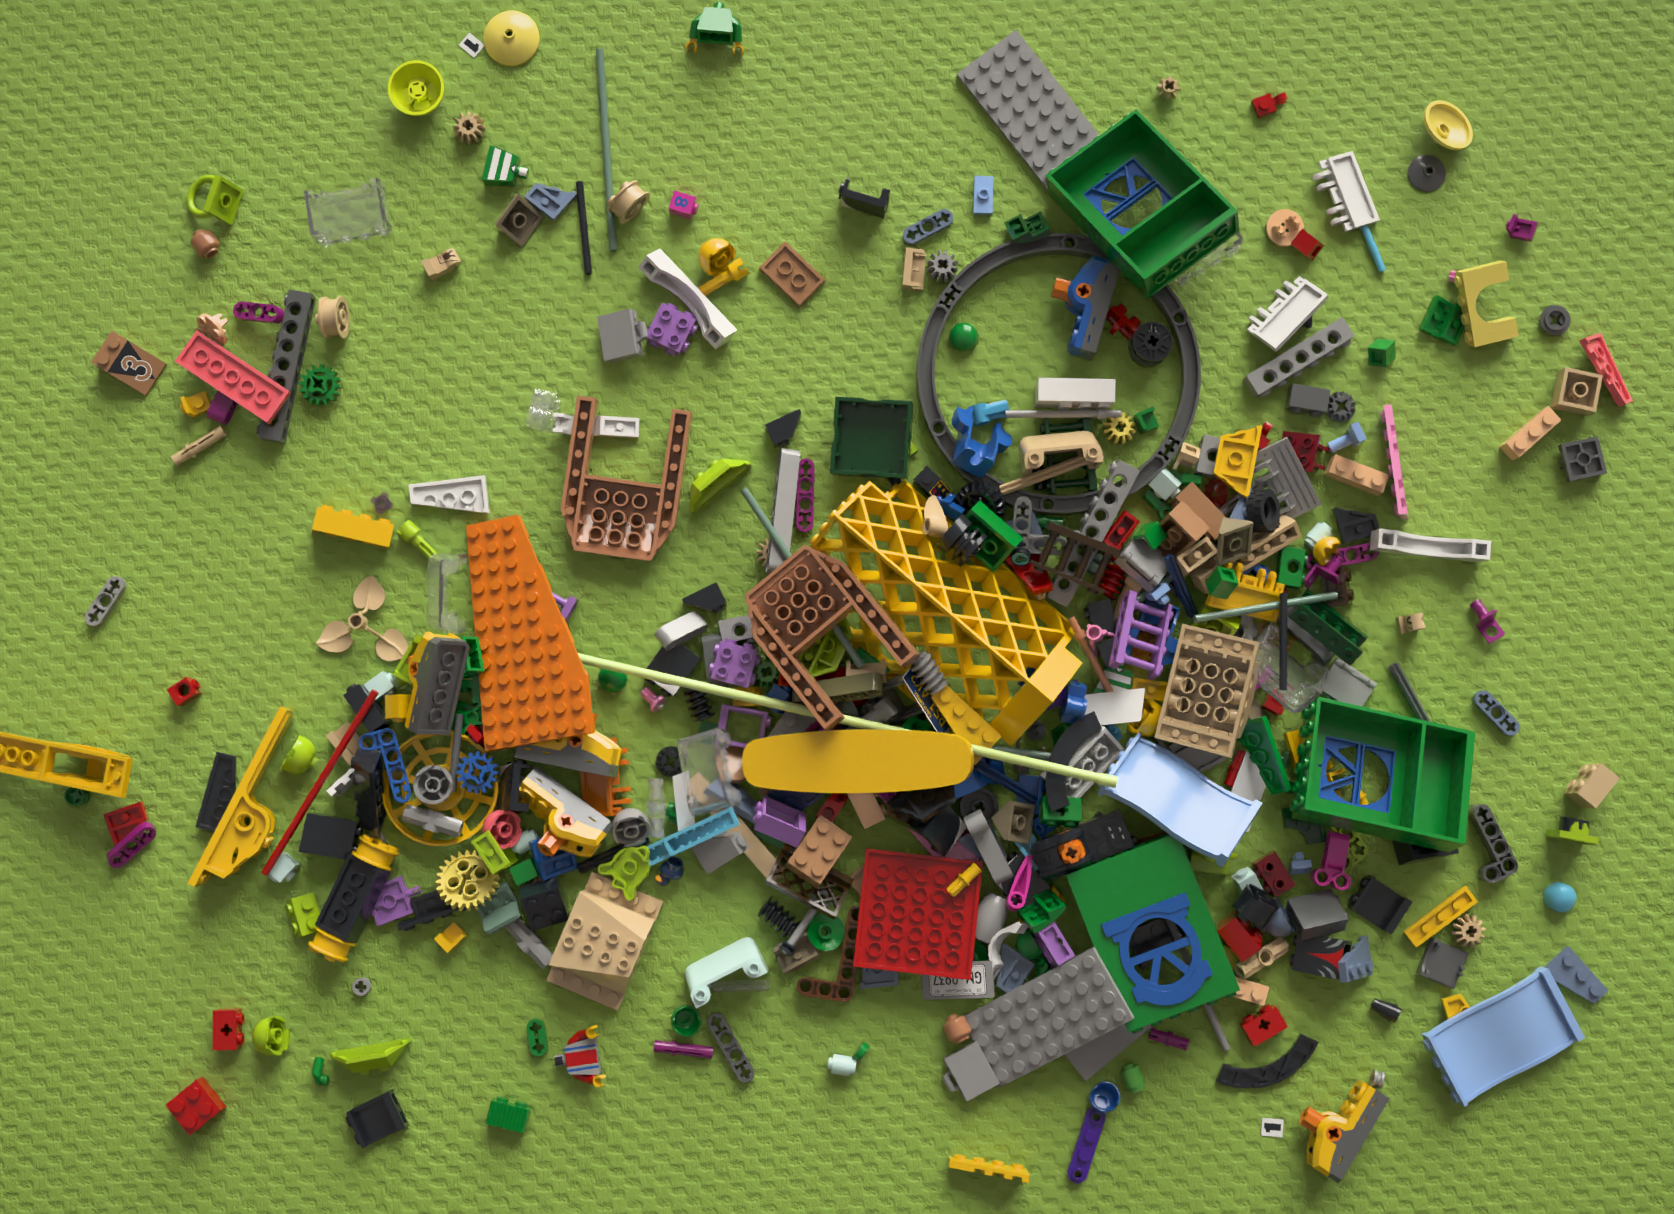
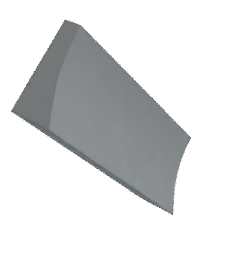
M1125 1024L1064 1055L1084 1080L1087 1081L1148 1031L1151 1025L1144 1026V1030L1132 1034V1031L1127 1032Z

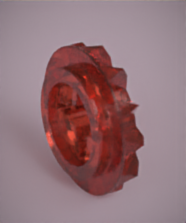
M1220 479L1209 480V484L1205 485L1206 490L1202 493L1219 509L1227 501V485ZM1216 492L1218 495L1212 496V493Z

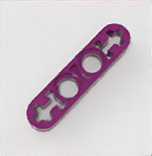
M807 458L799 462L797 480L796 526L801 533H808L812 530L814 519L815 466L813 461ZM804 463H808V466L812 467L808 469V476H812V478H800V475L804 476V469H801ZM808 481L811 484V489L806 492L802 491L800 484ZM808 500L811 503V507L808 510H802L800 508L801 501ZM799 513H811V516L807 515V522L810 523L807 529H803V526L799 525V523L803 522V515L799 516Z
M1370 543L1337 549L1336 555L1337 558L1340 556L1344 560L1340 566L1374 560L1378 557L1379 551H1374L1371 557L1369 554L1361 556L1360 552L1368 550V547L1370 549ZM1348 550L1355 552V560L1350 561L1347 559L1346 553ZM1313 554L1308 555L1307 564L1305 566V568L1309 571H1311V569L1314 567L1312 564H1309V561L1312 560V557L1315 560Z

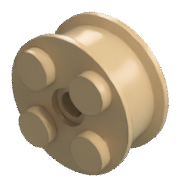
M635 180L630 183L626 181L621 185L620 191L608 200V211L610 213L614 212L619 217L621 224L627 223L643 209L650 198V193L644 192L639 187L638 181Z
M338 296L337 299L322 297L318 301V314L315 315L316 325H319L322 337L325 339H330L332 336L346 338L349 333L350 314L347 301L343 296Z

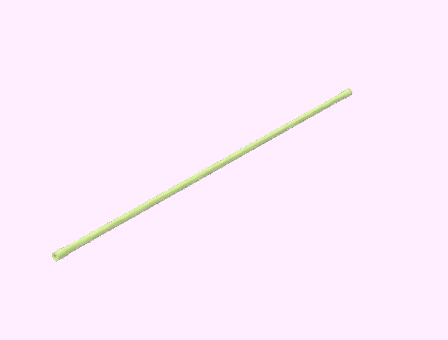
M578 653L584 665L815 718L805 705ZM844 714L842 715L845 718L839 723L861 729L909 730ZM971 744L974 755L1086 780L1107 787L1116 788L1117 776L1095 773Z

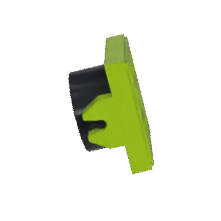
M1560 817L1558 830L1547 829L1546 836L1549 838L1584 845H1596L1599 840L1598 837L1588 836L1589 821L1570 817Z

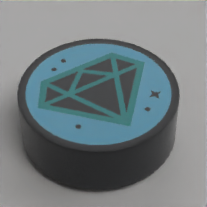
M1022 547L1014 549L1011 555V560L1014 564L1024 566L1030 562L1031 553L1028 549Z

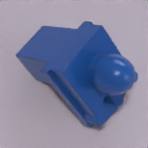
M949 493L945 499L941 496H936L944 515L956 521L964 514L966 509L955 503L957 494Z

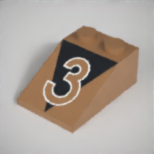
M114 331L110 332L91 362L146 396L167 365Z

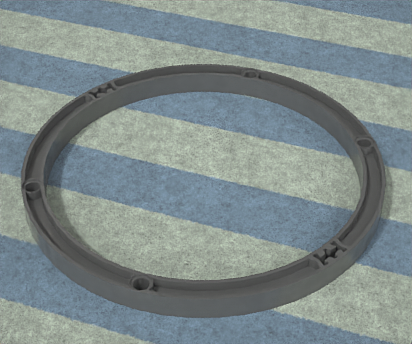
M1052 233V235L1033 242L1014 243L1010 241L982 254L954 277L942 292L930 313L921 338L917 360L919 403L929 434L939 452L962 479L968 483H972L975 480L980 483L984 480L985 485L991 482L993 489L998 487L997 493H1001L999 486L1005 484L989 473L979 478L953 464L956 440L942 415L935 386L936 350L946 321L958 302L976 283L997 269L1018 260L1043 255H1070L1086 259L1096 256L1110 260L1088 236ZM1071 241L1073 243V247H1066L1064 245V242ZM1168 284L1150 298L1162 312L1175 339L1181 369L1179 401L1167 435L1154 454L1138 469L1140 472L1127 497L1133 495L1153 480L1175 456L1189 432L1199 401L1201 363L1195 332L1187 312ZM952 291H954L955 293L953 295L952 300H949V302L945 306L944 304L946 301V297L949 298L952 294ZM1176 315L1180 316L1182 323L1175 322L1173 317ZM940 425L943 428V432L935 433L933 427ZM1171 442L1174 443L1170 452L1163 457L1162 454ZM1122 480L1118 481L1114 485L1119 486L1122 483ZM1020 489L1002 495L1001 498L1006 499L1004 505L1014 508L1017 498L1022 496L1028 497L1032 502V511L1034 510L1036 514L1074 515L1089 512L1091 508L1089 506L1090 501L1094 495H1098L1100 490L1078 495L1053 496ZM1107 493L1104 501L1105 503H1110L1113 500V496L1111 493ZM1050 501L1052 503V509H1045L1043 507V502ZM1025 502L1018 505L1022 511H1025V507H1029Z

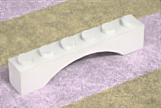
M661 249L645 257L638 268L650 281L670 290L689 307L700 325L703 337L715 349L729 342L737 329Z
M1377 529L1371 531L1370 551L1481 563L1490 560L1491 541L1428 537L1397 530Z

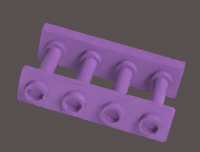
M1130 590L1122 596L1108 667L1116 669L1122 664L1127 663L1148 670V679L1153 680L1161 674L1163 669L1161 662L1166 653L1165 642L1170 633L1168 626L1173 617L1172 605L1167 604L1160 610L1139 603L1136 599L1137 592ZM1136 609L1160 617L1158 627L1134 620V617H1132L1133 611ZM1133 627L1156 635L1155 644L1152 645L1131 638L1129 635L1130 628ZM1130 645L1153 653L1151 663L1128 656L1125 653L1126 646Z

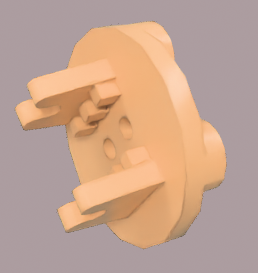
M1281 209L1269 217L1265 228L1268 238L1278 247L1291 246V242L1301 229H1304V224L1296 212Z
M205 313L199 315L196 330L224 347L227 343V337L225 335L226 330L222 329V327L227 323V319L220 320L222 318L220 313L213 317Z

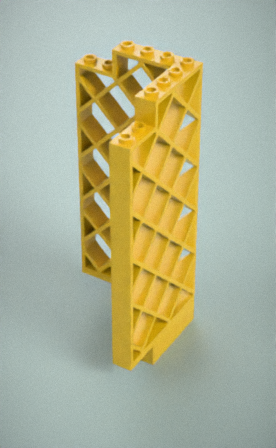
M903 480L899 485L895 483L886 493H883L871 481L865 486L861 484L846 499V502L843 501L828 516L827 519L830 521L828 523L825 522L819 528L820 534H816L809 542L811 544L810 547L830 556L829 551L845 552L848 568L866 588V583L882 584L885 601L878 602L911 644L926 647V652L931 654L930 659L935 660V665L940 669L939 672H942L944 675L943 678L960 677L963 679L966 694H956L983 719L982 708L1000 710L988 724L1002 736L1001 738L1006 743L1012 746L1050 706L1082 664L1079 659L1065 648L1074 636V631L1068 619L1045 599L1037 600L1036 596L1032 594L1017 575L1004 564L995 572H992L974 556L972 561L975 565L964 564L960 567L957 563L962 556L959 555L953 561L951 559L955 552L953 548L945 554L947 561L936 559L933 550L942 551L936 546L940 538L924 535L922 531L925 521L924 508L928 499L907 481ZM897 496L903 503L892 502L891 500ZM850 509L853 519L842 518ZM868 514L880 516L882 524L871 523ZM945 515L949 529L954 522ZM897 519L909 521L911 529L899 528ZM838 521L841 539H826L825 536ZM875 540L888 542L890 551L878 549ZM905 545L916 547L919 556L907 554ZM859 552L875 553L879 571L863 570ZM912 571L924 573L927 583L915 581ZM941 576L953 578L955 588L944 586ZM970 581L980 582L983 592L973 591ZM896 584L912 585L916 602H900ZM998 586L1004 587L1011 594V597L1001 595ZM950 603L961 605L964 615L953 614ZM978 608L989 609L992 619L981 618ZM1007 612L1016 613L1020 624L1011 623ZM859 614L862 629H853L850 626L853 634L850 643L857 651L859 647H862L880 662L881 659H885L887 667L891 669L887 674V679L906 673L912 664L905 668L900 666L896 660H889L881 653L879 644L882 642ZM903 615H919L922 632H906ZM933 616L949 617L953 634L936 633ZM1035 617H1039L1045 622L1047 628L1038 627ZM987 635L998 636L1001 647L991 646ZM1015 639L1025 640L1029 651L1019 650ZM1043 643L1054 645V648L1048 655ZM939 647H956L959 664L942 663ZM970 648L987 649L990 666L973 665ZM1024 667L1036 669L1030 678L1027 677ZM976 679H993L996 696L979 695ZM1007 680L1024 681L1025 684L1011 698ZM906 683L897 686L910 699L917 703V700L911 693Z

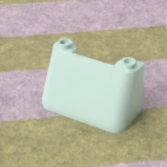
M742 938L690 964L686 968L685 978L691 999L696 1008L709 1001L711 996L709 989L712 987V982L742 967L747 976L751 978H757L768 972L769 968L756 942L752 938Z

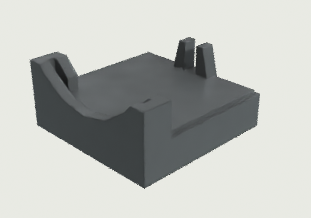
M1598 436L1558 445L1561 456L1559 463L1563 465L1560 469L1564 470L1567 482L1598 477L1607 473Z
M1430 937L1416 974L1454 989L1458 978L1463 975L1461 971L1465 970L1464 963L1468 953Z

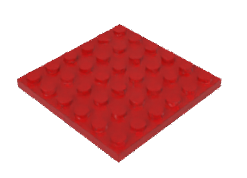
M866 848L853 967L971 980L982 872L969 883V886H965L954 897L947 892L946 888L959 877V873L962 874L972 863H975L982 871L983 862Z

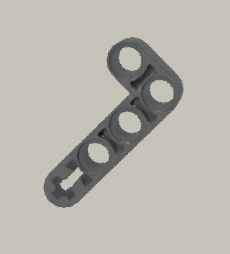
M1287 607V632L1311 652L1312 659L1319 666L1324 667L1336 654L1292 621L1289 616L1295 608ZM1278 614L1277 621H1276L1278 624H1279V614Z
M1484 804L1472 805L1468 810L1469 818L1491 859V862L1479 868L1478 877L1483 882L1495 883L1514 874L1518 869V863L1491 809ZM1479 810H1482V813H1480V816H1477V813H1479ZM1488 825L1492 828V833L1489 836L1485 832V828ZM1496 843H1499L1501 846V850L1498 853L1494 850ZM1506 860L1510 864L1508 870H1505L1503 867V864ZM1488 869H1491L1493 873L1490 879L1486 877Z

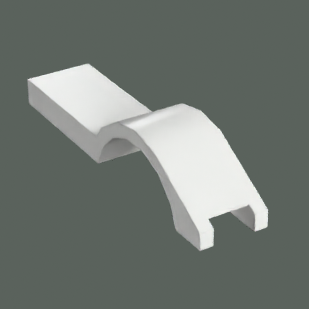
M553 413L556 423L552 433L571 435L574 416L564 413ZM596 417L594 436L638 438L639 418Z
M1016 922L998 931L992 937L988 946L989 961H992L993 981L1004 965L1000 957V947L1003 940L1012 933L1024 934L1028 928L1025 923Z

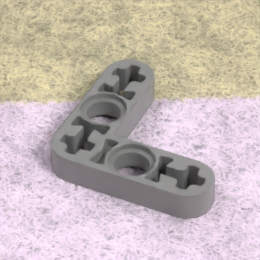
M1019 497L1015 501L1013 530L1023 534V542L1026 544H1022V548L1028 549L1032 554H1041L1044 548L1037 549L1034 543L1037 540H1043L1046 544L1049 535L1030 534L1032 502L1028 497ZM1022 502L1029 506L1025 507V515H1021V507L1018 506ZM1019 520H1025L1027 527L1019 529L1016 523ZM1057 537L1054 545H1057V542H1061V545L1064 547L1057 550V547L1053 546L1049 555H1062L1067 544L1064 537Z

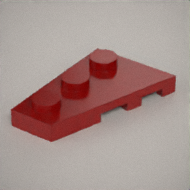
M1012 553L1004 561L1034 596L1053 591L1047 570L1044 573L1033 569L1034 565L1030 562L1024 566L1016 565L1011 560ZM1031 553L1030 561L1032 559L1038 562L1041 554Z

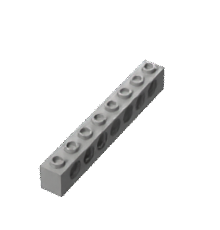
M1118 459L1110 464L1107 478H1103L1098 487L1100 489L1098 495H1094L1090 501L1089 506L1091 508L1089 512H1085L1081 518L1080 523L1082 525L1080 529L1075 530L1086 535V530L1093 527L1095 533L1091 538L1100 542L1105 538L1140 470ZM1116 476L1122 478V483L1119 486L1113 484ZM1107 493H1111L1113 496V500L1110 503H1105L1104 501ZM1102 510L1104 513L1103 518L1096 520L1095 513ZM1078 541L1077 545H1074L1064 568V573L1074 576L1083 555L1077 553V547L1084 543ZM1095 549V552L1092 551V554L1086 565L1081 580L1083 579L1098 549ZM1075 561L1076 569L1069 571L1067 568L1068 564ZM1054 574L1051 581L1053 591L1046 592V597L1068 607L1079 583L1067 579L1066 587L1059 588L1058 583L1064 577Z

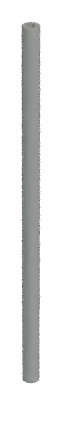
M1165 919L1174 940L1182 939L1176 923ZM1186 946L1179 948L1178 950L1184 963L1189 966L1191 957ZM1203 1004L1222 1050H1229L1230 1046L1212 1005Z

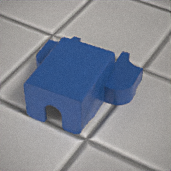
M970 406L967 409L957 407L952 417V426L958 431L953 464L982 478L994 465L996 454L1004 453L1011 445V435L1006 433L1002 428V423L997 421L992 429L991 440L987 444H981L971 439L973 408Z
M1145 599L1143 602L1145 605L1160 610L1166 606L1159 605L1157 601ZM1172 606L1173 617L1168 626L1170 633L1165 642L1166 653L1161 662L1163 666L1165 664H1173L1178 639L1171 637L1180 609ZM1140 611L1137 621L1158 627L1160 617ZM1133 627L1130 628L1129 635L1131 638L1152 645L1155 644L1156 635ZM1126 646L1125 653L1130 656L1133 646Z

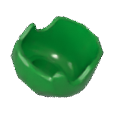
M959 323L950 330L949 341L952 347L958 351H971L979 342V334L977 329L969 323Z
M600 669L598 681L605 691L609 693L619 692L626 685L627 674Z
M1028 929L1024 934H1019L1016 944L1022 956L1027 959H1037L1042 955V950Z
M689 1005L679 1006L673 1011L671 1016L672 1028L683 1037H692L698 1033L702 1024L698 1011Z

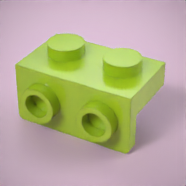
M314 893L287 900L285 910L287 915L291 917V931L296 935V938L317 932L315 923L320 913Z

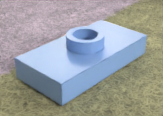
M974 176L973 214H993V176Z

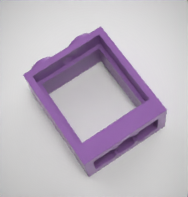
M722 704L715 743L745 748L748 744L725 740L730 711L762 717L759 739L768 737L764 736L765 729L770 727L771 722L768 712Z
M764 795L761 802L757 801L754 807V812H756L753 817L755 822L754 830L798 847L806 833V813Z
M1055 922L1032 934L1051 968L1057 967L1075 956Z

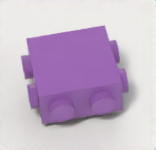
M662 303L647 331L648 338L646 340L654 348L658 349V347L665 349L664 352L670 356L675 357V355L681 357L682 353H686L690 343L688 341L690 337L694 336L698 330L697 321L693 314L687 311L682 313L677 310L678 308L675 305Z
M725 638V642L720 641L719 644L715 645L713 655L716 656L715 663L710 664L708 674H711V679L749 688L750 684L754 685L756 674L753 671L754 667L759 666L761 655L758 654L759 650H755V645L744 643V646L736 645L737 641Z

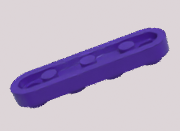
M1089 1107L1085 1113L1067 1169L1069 1179L1077 1184L1084 1182L1087 1178L1106 1119L1105 1113H1098L1092 1107ZM1095 1113L1099 1114L1098 1120H1093L1092 1118ZM1077 1170L1081 1171V1175L1079 1177L1074 1176V1173Z

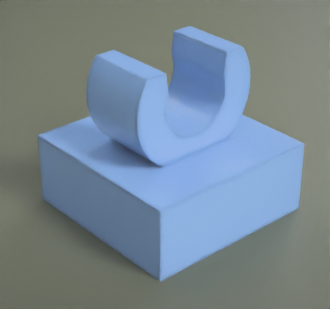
M1159 583L1149 593L1146 592L1144 595L1148 600L1157 601L1159 605H1165L1170 601L1169 597L1165 594L1170 588L1167 583Z
M1303 852L1294 853L1293 861H1291L1288 867L1289 874L1309 873L1312 868L1311 860H1304Z

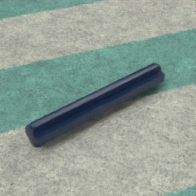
M1167 554L1163 558L1187 617L1193 618L1194 615L1198 614L1175 556Z
M979 761L974 766L976 771L1027 802L1035 804L1038 800L1037 794L983 761Z

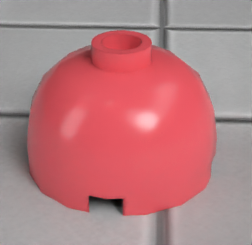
M496 810L485 818L482 832L485 833L489 830L501 849L511 848L515 846L521 837V819L514 812Z

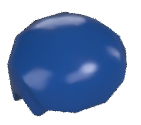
M1100 1082L1090 1091L1089 1103L1098 1113L1108 1114L1120 1102V1092L1111 1082Z

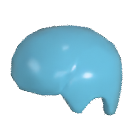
M1561 882L1549 884L1544 890L1543 895L1544 902L1548 908L1562 913L1570 911L1575 905L1577 898L1574 889Z

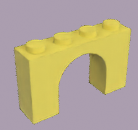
M1496 261L1456 271L1454 282L1459 291L1458 304L1462 308L1461 321L1465 325L1464 339L1468 346L1478 347L1518 337L1516 318L1505 317L1486 322L1476 311L1477 296L1485 287L1509 281L1507 262Z

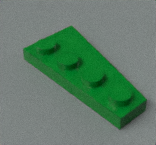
M1267 716L1248 720L1239 741L1243 747L1246 746L1251 755L1249 758L1260 770L1259 775L1271 795L1291 790Z

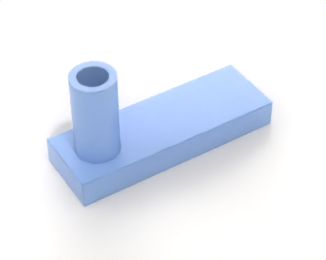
M1359 422L1350 425L1346 430L1347 434L1327 443L1331 453L1351 444L1353 447H1357L1367 439Z

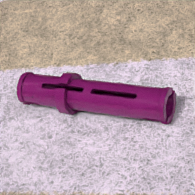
M655 1040L654 1053L712 1059L713 1046L677 1043L675 1040L673 1042Z

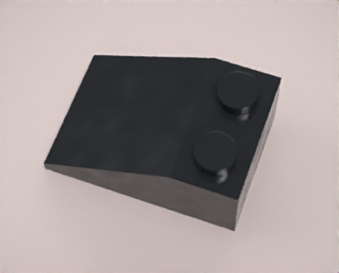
M1392 840L1399 865L1412 864L1459 853L1458 848L1449 853Z

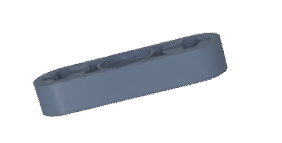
M942 209L907 227L903 232L904 242L907 245H915L948 228L953 222L952 212L948 209ZM941 215H944L945 217L949 216L948 222H945L944 220L939 222V227L937 228L936 222L941 220ZM924 223H931L933 230L930 232L924 231L922 227ZM917 227H919L920 233L915 235L914 240L907 238L908 232L914 234L918 231Z
M1482 690L1474 693L1472 697L1473 704L1502 734L1512 736L1519 732L1520 725L1518 721L1488 691ZM1479 695L1486 696L1484 699L1486 703H1479ZM1493 708H1498L1501 712L1500 717L1497 719L1491 715ZM1504 719V721H1505L1507 724H1511V723H1512V724H1513V726H1512L1513 731H1512V730L1507 731L1506 729H1507L1508 726H1507L1504 722H1501L1500 724H1499V722Z

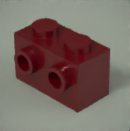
M1271 851L1252 862L1254 866L1252 870L1258 879L1261 877L1264 885H1262L1263 889L1268 895L1271 894V896L1277 897L1295 886L1294 881L1275 851Z

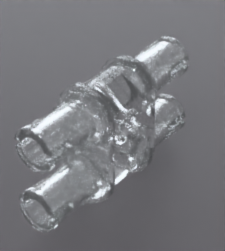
M648 778L649 796L646 798V816L651 827L649 837L663 838L664 820H666V798L663 796V779Z

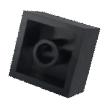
M557 876L520 887V901L532 931L568 920L569 907Z

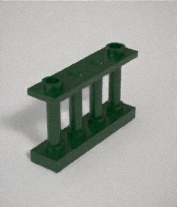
M1044 418L1043 423L1040 424L1041 435L1071 430L1089 431L1092 433L1091 418H1080L1075 423L1049 425L1048 418ZM1052 454L1046 455L1047 468L1061 463L1053 462ZM1087 465L1081 466L1086 471V476L1083 479L1054 481V477L1045 480L1046 491H1049L1050 495L1053 496L1056 493L1055 489L1084 486L1088 492L1097 491L1096 469L1088 470Z
M1306 589L1300 597L1312 596L1315 594H1313L1310 590ZM1324 601L1305 605L1301 602L1289 616L1292 621L1351 666L1363 653V650L1359 647L1367 640L1368 636Z

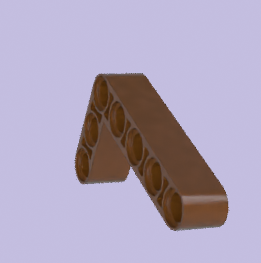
M854 905L848 911L837 981L804 976L797 983V990L801 995L847 1002L852 998L857 967H853L854 958H847L845 951L848 948L855 950L856 939L849 938L848 932L850 929H857L858 920H854L851 917V912L859 909L860 906ZM844 968H851L853 974L851 977L845 978L842 976V970ZM803 981H809L811 989L803 991L800 988V984ZM822 984L830 986L831 990L828 994L820 992L819 988ZM840 988H848L850 991L849 995L841 997L838 993Z

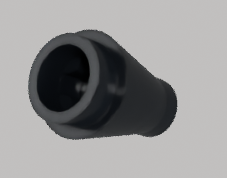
M1374 998L1370 1009L1376 1011L1389 1022H1396L1402 1009L1398 1007V1004L1382 1001Z

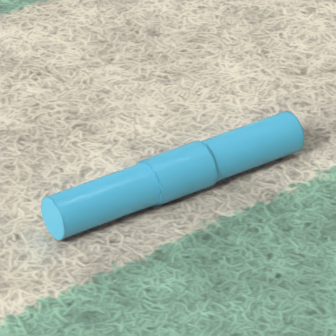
M1365 225L1360 229L1370 254L1373 257L1378 272H1384L1386 268L1368 225Z

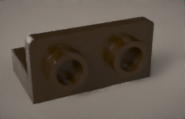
M1339 567L1335 572L1339 576V585L1321 576L1323 593L1337 592L1338 594L1337 599L1325 601L1327 605L1331 608L1353 605L1352 600L1355 599L1353 589H1350L1349 583L1352 581V576L1347 567Z

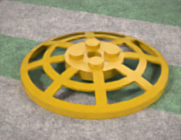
M451 731L450 735L417 734L399 747L401 755L412 745L419 754L410 762L405 770L409 783L414 784L415 776H412L411 772L421 760L426 767L434 765L429 756L437 753L448 754L445 765L434 766H441L450 773L454 731ZM461 734V739L473 745L482 755L487 753L480 744H475L469 736ZM433 736H451L449 748L437 747L427 751L422 746L420 740ZM460 751V756H459V758H461V759H462V757H466L467 759L469 758L466 754H464V753H462V752ZM396 752L391 756L390 762L397 760L398 755ZM483 760L479 761V764L482 766L488 765ZM386 768L383 774L384 794H382V798L390 820L405 836L421 844L449 846L469 839L482 829L485 818L494 811L497 804L499 779L498 775H495L498 781L493 782L492 797L482 795L481 789L479 794H475V792L469 793L466 787H461L463 781H457L456 792H452L450 797L442 803L428 804L416 798L412 801L409 800L404 803L405 805L394 810L389 795L390 781ZM476 768L474 775L480 777V770ZM394 771L391 775L392 779L401 780L403 773ZM403 782L401 784L402 799H406L405 795L408 792L403 791L402 785H406V782ZM463 798L474 800L470 809L462 815L457 805ZM479 802L490 805L482 821L470 831L465 820L475 812ZM424 803L430 809L438 812L451 810L454 818L464 821L463 835L449 840L431 839L433 832L425 830L422 837L410 831L401 823L398 817L403 815L407 804L418 807Z

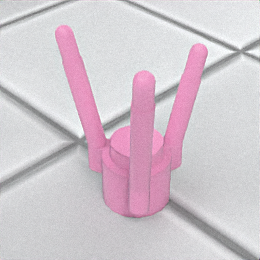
M1088 624L1086 634L1090 639L1089 644L1097 658L1095 643L1100 642L1104 636L1113 638L1115 634L1102 630L1098 625Z

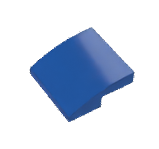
M542 837L528 842L534 863L543 881L577 869V861L574 854L558 850L553 857L545 856L537 847V843Z

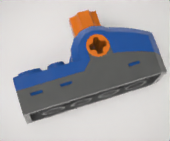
M1093 256L1081 268L1074 280L1068 281L1056 278L1051 297L1065 301L1067 309L1072 314L1078 316L1075 320L1067 352H1070L1069 355L1091 361L1096 354L1119 269L1110 260Z

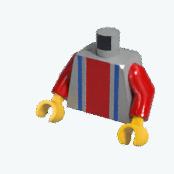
M594 1025L577 1031L568 1039V1044L564 1046L565 1054L555 1055L554 1060L556 1067L567 1065V1072L572 1074L573 1078L598 1088L606 1086V1084L601 1083V1078H606V1075H599L602 1072L597 1037L600 1034H595L594 1028L598 1026Z

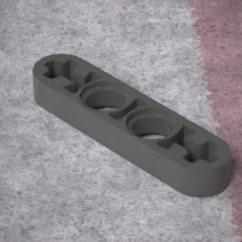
M712 1013L708 1018V1026L737 1078L742 1082L751 1081L754 1077V1068L728 1022L721 1013ZM713 1017H716L717 1019L721 1018V1028H723L724 1026H726L727 1028L725 1030H722L718 1035L715 1032L719 1031L718 1026L711 1024L713 1022ZM722 1034H730L732 1041L729 1044L722 1043ZM737 1050L741 1053L742 1056L739 1061L731 1059L730 1054L732 1051ZM745 1060L744 1068L751 1071L749 1078L746 1076L742 1077L740 1075L742 1073L741 1067L739 1066L737 1069L735 1065H739Z

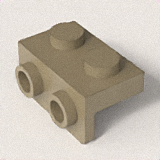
M807 932L802 933L794 945L796 951L792 953V956L783 954L779 949L782 942L772 949L785 975L820 958L816 948L810 943Z

